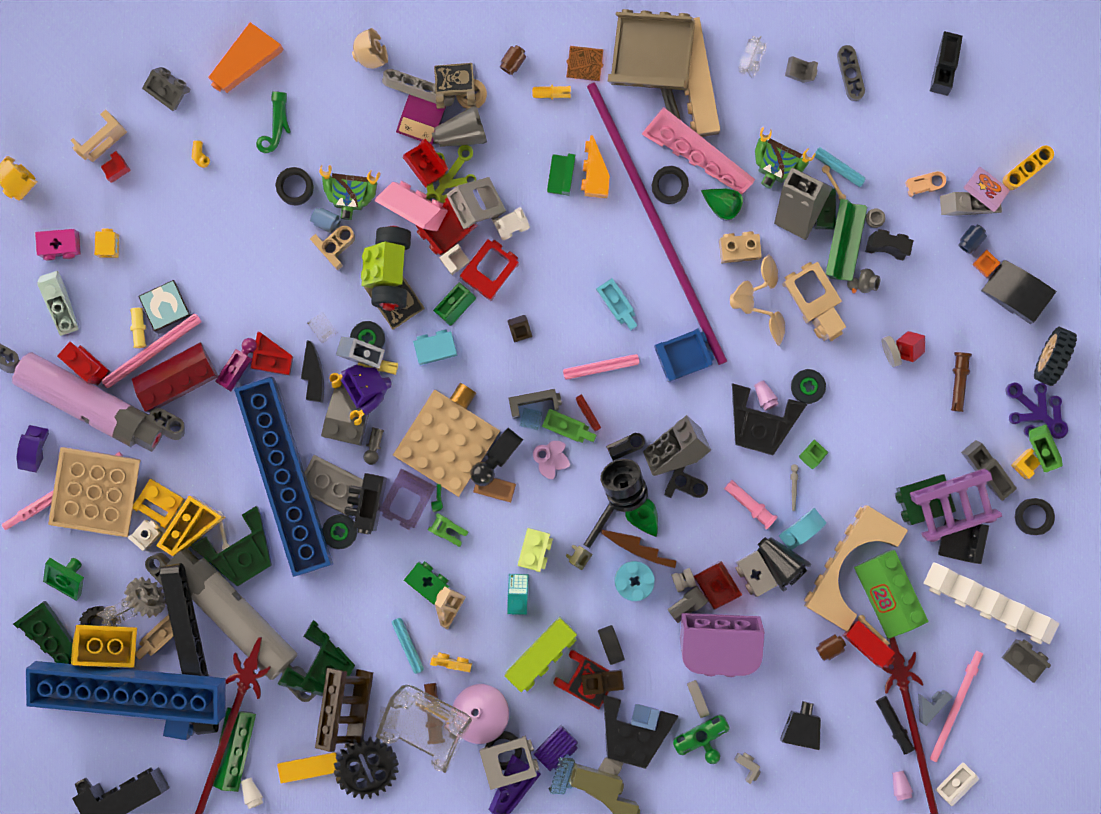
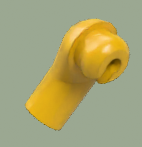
M194 140L191 158L199 167L205 168L210 164V159L202 152L203 142Z

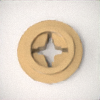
M474 79V90L477 92L475 94V106L480 108L486 101L487 91L482 82ZM467 94L456 95L458 103L463 108L468 109L472 107L468 106Z

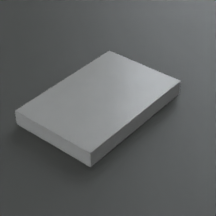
M313 455L304 472L312 498L344 514L345 507L353 508L354 506L347 503L348 497L358 498L359 496L349 493V487L351 485L362 487L363 479Z

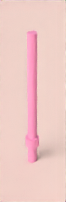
M977 650L970 665H967L965 670L967 673L930 756V760L937 762L972 679L979 671L978 665L983 653Z

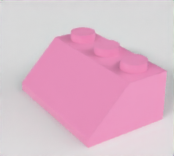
M404 181L400 183L392 182L376 197L375 201L427 230L438 231L448 211L442 207L443 204L435 199L432 201L427 199V194L417 190L415 192L411 190V185Z

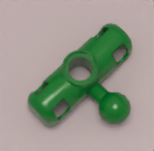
M719 714L673 739L674 748L679 755H685L703 746L706 751L705 760L707 763L716 764L720 760V753L712 748L710 741L727 733L730 730L729 724L725 716ZM719 718V722L715 724L712 723L713 719ZM698 731H704L707 733V737L704 740H699L696 738V734ZM684 736L685 740L678 743L677 739Z

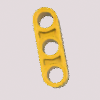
M1047 145L1038 148L1003 177V185L1010 190L1017 189L1054 158L1053 149ZM1040 152H1044L1046 154V160L1040 158ZM1029 164L1032 172H1027L1024 165ZM1010 176H1014L1017 179V184L1010 182Z

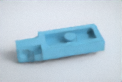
M613 278L596 288V291L621 325L625 323L630 331L637 327L636 322L632 318L636 315L634 309Z

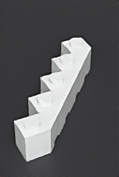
M934 562L923 583L930 587V592L939 596L942 593L955 599V604L964 608L967 605L979 611L980 616L988 620L994 618L1006 624L1005 628L1013 632L1019 630L1031 636L1030 640L1040 645L1042 642L1050 645L1060 624L1048 616L1040 614L1021 603L1013 601L974 580L959 575L951 569Z

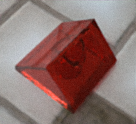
M720 560L693 576L714 610L742 596L739 588Z

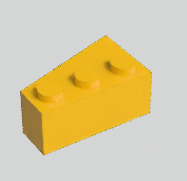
M188 496L156 546L171 556H175L181 550L189 548L226 517L198 498Z

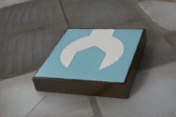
M175 280L138 296L155 332L191 316Z

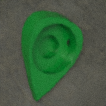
M727 188L701 190L705 201L713 213L721 220H732L740 212L743 205V197L738 191Z
M647 498L645 503L639 508L625 512L626 519L633 526L657 537L658 513L655 504Z

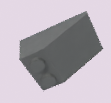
M343 383L339 388H334L321 436L362 446L369 414L362 416L360 425H354V421L359 417H354L350 420V413L354 410L360 411L361 408H356Z

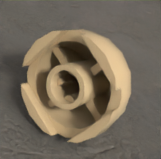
M373 28L357 35L353 43L354 51H352L354 60L370 69L378 68L388 63L385 45L381 47L378 40L382 38Z

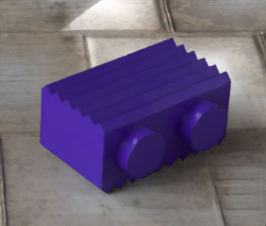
M560 725L534 751L533 755L549 771L553 768L558 770L564 763L562 759L567 754L571 756L578 749L576 746L578 741Z

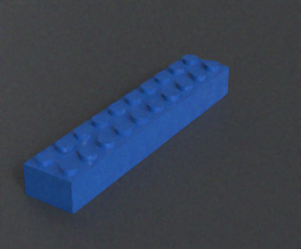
M268 377L234 388L292 576L296 577L333 565L275 378Z
M35 661L26 668V706L218 725L226 716V678Z

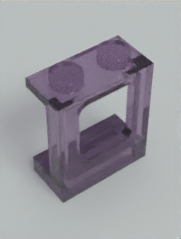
M401 468L379 511L383 512V517L391 521L394 518L401 521L399 525L408 530L411 527L416 528L437 486ZM401 487L420 496V501L409 520L390 511V506Z

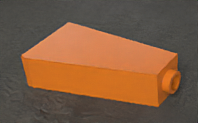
M250 22L208 78L212 82L211 86L219 92L223 90L228 93L282 53L284 50L282 45Z

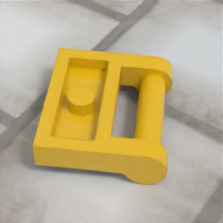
M149 479L138 499L134 502L133 510L142 512L166 529L184 501V498L155 480ZM147 499L168 512L167 515L164 517L143 504L144 501Z

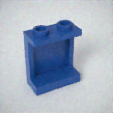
M699 328L654 345L667 382L713 365L714 356L710 349L707 350L705 333L703 331L700 332Z

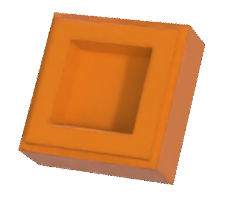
M985 250L972 265L987 278L1001 262L988 250Z

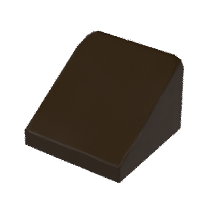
M526 315L507 320L514 343L533 337Z

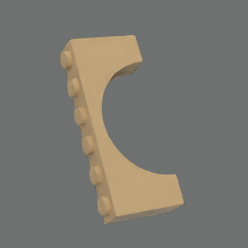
M868 505L857 510L854 516L856 517L853 525L850 523L844 532L846 537L843 542L841 540L838 542L834 549L836 551L834 557H830L824 565L826 568L823 575H818L814 582L816 587L813 592L809 591L804 599L806 602L805 607L844 631L849 630L857 616L846 605L839 590V571L844 559L853 549L867 542L880 541L898 547L908 531Z

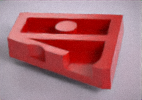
M257 331L256 349L253 352L251 369L290 376L293 356L264 334Z

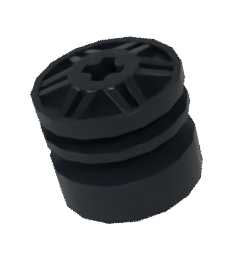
M617 459L604 467L601 472L600 481L612 508L617 511L628 512L639 508L645 503L648 497V488L643 479L641 469L636 462L630 459Z

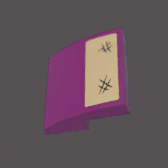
M409 94L396 133L419 141L426 139L433 145L432 133L435 132L434 128L441 124L446 106H444L445 108L437 109L436 103Z

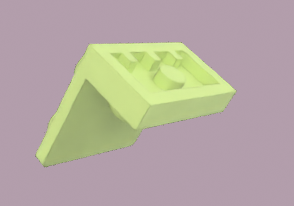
M527 528L517 566L535 570L536 572L545 569L548 558L544 557L546 549L550 550L553 538H549L550 534Z

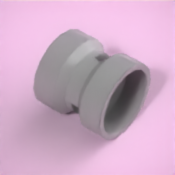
M690 568L685 569L680 574H671L678 593L684 591L687 587L692 588L696 586Z

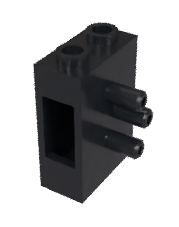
M365 473L362 487L352 485L349 487V493L360 495V498L349 496L347 503L357 505L358 507L357 509L345 507L344 514L356 516L353 528H358V533L371 534L372 531H377L387 477Z

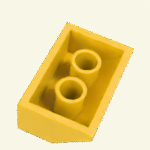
M76 625L71 665L134 668L137 627Z

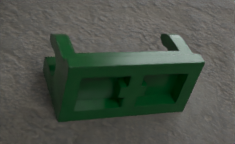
M832 188L814 224V229H835V188Z

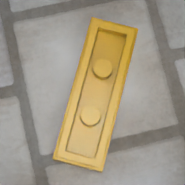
M336 752L278 763L280 783L334 773V770H336L334 763H337Z

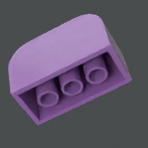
M682 613L680 645L684 665L693 673L704 674L710 677L715 675L735 677L754 673L760 667L763 659L765 632L761 616Z

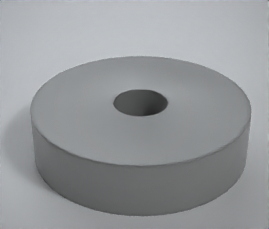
M891 336L882 338V347L889 364L893 368L901 365V356L894 339Z

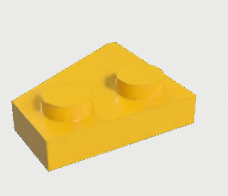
M438 652V655L432 656L430 663L432 666L439 665L448 669L469 673L471 671L472 663H469L467 658L457 657L456 660L449 658V654Z

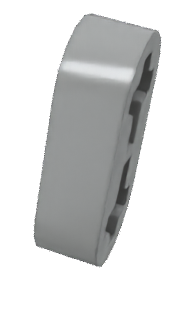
M694 680L687 683L700 718L710 715L697 681Z

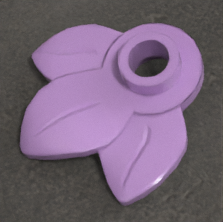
M551 441L547 445H539L533 451V458L539 463L540 473L548 479H554L555 469L561 470L570 466L568 458L562 453L566 444L561 441ZM540 451L546 452L545 458L539 457Z

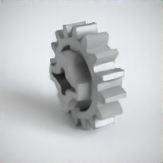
M140 577L139 580L134 578L127 585V589L124 592L127 595L125 601H130L128 607H134V613L139 611L142 617L147 614L148 618H151L152 615L156 617L164 610L166 600L164 599V593L161 592L163 588L157 587L158 582L151 583L150 578L145 581L143 577Z

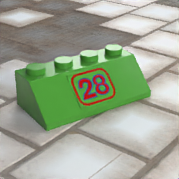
M888 550L854 567L887 639L909 632L929 622L895 550Z

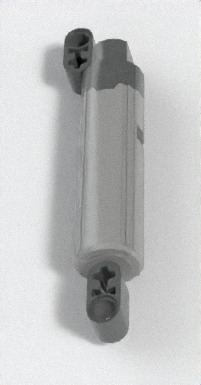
M186 548L177 553L171 560L163 553L154 554L146 559L145 568L161 585V566L182 563L186 569L192 600L247 657L250 656L257 639L262 637L258 656V668L263 670L271 666L266 674L269 680H274L281 673L283 674L287 667L305 677L306 672L301 667H292L290 665L298 653L205 558L199 560ZM154 559L159 561V567L155 566ZM288 688L302 702H309L316 696L312 693L307 695L304 691Z

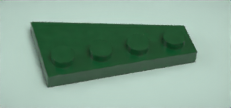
M43 601L13 623L17 629L20 628L25 633L27 638L37 643L45 654L48 653L55 663L71 664L73 639L46 601Z

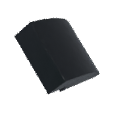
M1006 260L1001 262L981 290L1010 313H1015L1029 324L1037 320L1057 292L1040 279Z

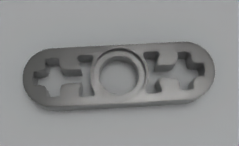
M844 45L839 49L837 59L846 95L851 101H859L865 94V87L856 51L852 46ZM845 50L847 53H851L848 58L849 64L846 66L844 64L847 63V59L845 56L842 57ZM849 68L854 69L856 77H847L846 70ZM857 80L858 82H856L855 88L856 90H860L858 96H856L854 93H851L854 89L853 82Z

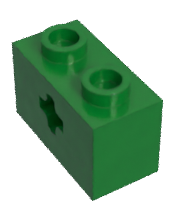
M419 561L403 581L435 605L438 593L444 587H450L447 584L449 580L442 574L437 576L433 573L432 570L434 568L427 562L421 563ZM431 577L433 585L425 586L423 578Z

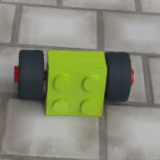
M398 226L380 227L376 230V245L364 248L362 254L361 286L372 288L371 304L373 306L383 308L384 310L403 309L407 305V290L395 286L402 285L404 252L411 246V231Z

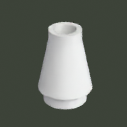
M252 777L241 781L244 803L248 809L263 804V796L253 782Z

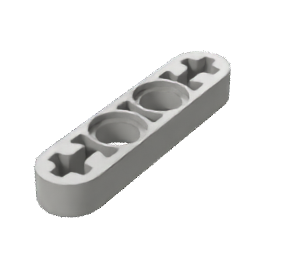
M387 69L383 72L382 83L385 86L436 103L435 83L394 69ZM455 95L444 96V106H451L454 103Z

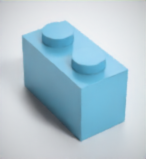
M447 329L435 332V336L428 337V334L418 336L417 340L413 341L419 365L458 356L451 331L447 332Z

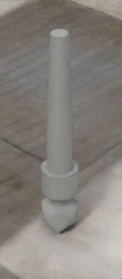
M796 464L791 465L792 474L790 476V480H792V511H796L797 471L799 469Z

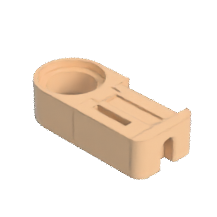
M936 171L909 178L905 182L906 187L909 189L908 195L913 197L914 194L940 190L946 184V176L942 172ZM933 176H939L942 179L940 186L933 185Z

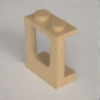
M106 109L100 115L107 124L83 145L74 138L70 140L74 144L72 149L84 160L88 158L91 162H94L127 133L125 128Z
M818 262L805 264L801 267L803 271L798 274L792 272L784 277L786 281L782 283L783 287L786 286L804 315L802 318L806 324L842 302ZM813 271L824 287L825 294L807 303L796 287L795 280Z

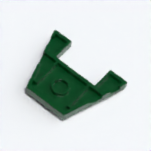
M258 506L242 514L251 533L220 553L216 552L208 537L201 539L191 546L194 551L210 562L237 587L272 566Z
M313 620L303 637L319 646L320 649L304 677L287 667L277 684L323 696L327 668L347 671V676H350L355 664L339 647H336L329 640L328 634L326 632L323 633L318 627L319 624Z

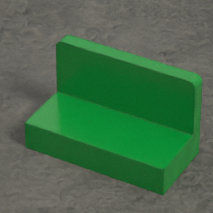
M568 153V156L552 155L547 186L548 193L570 196L576 154Z

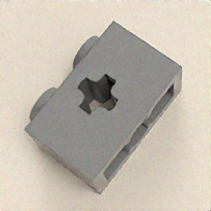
M754 551L736 562L737 567L735 569L740 578L744 577L747 581L745 587L750 595L754 594L755 597H758L778 586L758 551ZM752 570L759 571L757 580L750 577Z

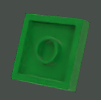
M49 558L45 563L43 582L77 601L82 593L84 577L76 572L81 568L82 563L76 558H71L65 567Z

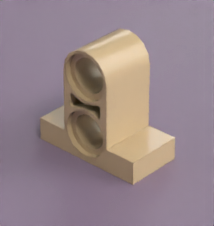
M341 226L323 242L316 234L310 240L338 271L343 265L336 257L353 244L355 234L349 226ZM344 231H348L351 234L347 240L341 239V234ZM329 244L336 245V249L332 253L326 252Z

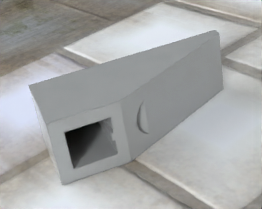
M952 192L940 196L941 215L960 216L1002 213L1001 205L993 212L969 192Z

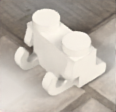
M521 207L501 218H497V220H492L502 240L511 238L513 236L512 233L517 230L523 232L530 228Z

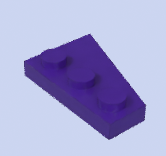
M512 754L504 776L526 771L530 766ZM536 771V777L497 788L488 810L492 814H511L541 773Z

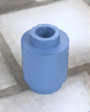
M315 208L310 218V222L314 226L329 233L337 230L341 223L339 215L324 208Z

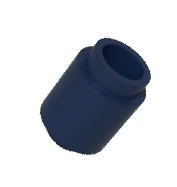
M978 224L976 226L971 225L961 237L958 246L968 254H971L973 251L975 252L986 239V230Z

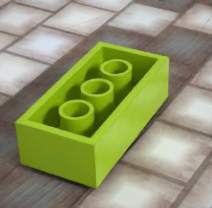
M559 616L505 672L504 676L521 693L524 689L528 692L535 684L534 679L538 675L542 677L549 670L548 665L550 662L556 663L563 655L561 651L566 646L570 648L577 641L575 638L577 633Z

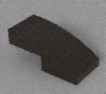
M622 669L581 675L584 695L625 689Z

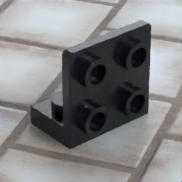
M979 524L942 536L938 555L981 564L989 525Z

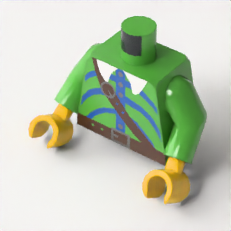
M762 127L760 130L761 138L758 139L755 148V160L757 166H759L758 171L765 175L761 184L771 189L775 180L780 183L786 180L791 168L803 172L809 161L814 159L816 153L812 157H808L807 151L810 148H807L801 154L771 139V129L768 135H764V127Z
M321 165L319 173L323 176V190L329 202L333 203L336 208H342L341 219L352 220L353 210L361 211L375 197L377 181L381 173L378 172L376 177L371 175L372 170L369 171L367 177L332 173L331 177V165L328 166V172L323 171Z

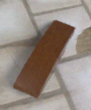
M601 530V534L636 556L660 565L676 567V560L657 557L659 549L640 545L641 537Z

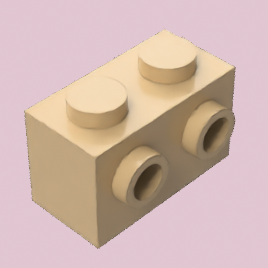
M753 231L743 232L742 236H735L734 233L724 234L719 239L721 263L760 260L762 257L760 235L754 234Z
M834 307L812 321L816 336L819 339L822 338L823 341L827 339L830 342L844 334L842 330L846 328Z

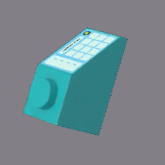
M509 574L507 614L527 615L529 574Z

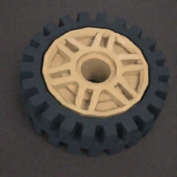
M1060 326L1055 328L1048 341H1046L1045 347L1038 358L1039 361L1036 363L1034 370L1035 380L1049 386H1054L1059 381L1074 352L1075 342L1077 341L1076 333Z

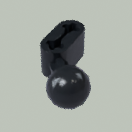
M508 427L486 454L488 459L485 462H478L472 466L470 475L474 484L487 486L493 482L495 477L494 469L497 465L502 467L524 439Z

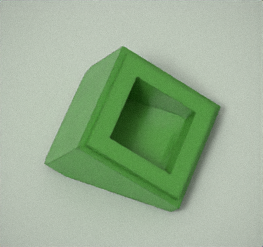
M814 439L799 455V458L808 467L814 469L828 454V451Z

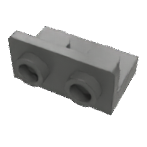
M164 67L152 69L142 87L144 91L172 111L177 109L183 96L191 90L183 80L175 78Z
M1015 639L1001 658L1031 682L1035 683L1043 671L1051 667V664L1047 662L1049 658L1041 652L1037 654L1033 651V645L1025 639L1023 641Z

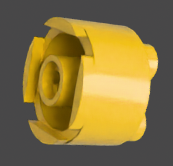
M6 156L0 163V186L4 188L2 192L11 199L14 197L20 201L38 181L22 164H14L15 159Z

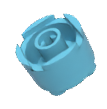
M630 561L618 568L614 583L616 590L623 598L630 601H640L651 594L655 584V577L652 570L644 563ZM638 576L639 584L631 586L630 577L635 578Z

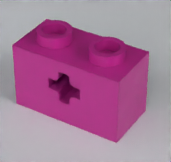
M76 229L35 232L37 256L43 258V260H55V257L63 256V259H73L75 255H81L79 231ZM60 242L62 245L58 246V249L55 248V245H58Z

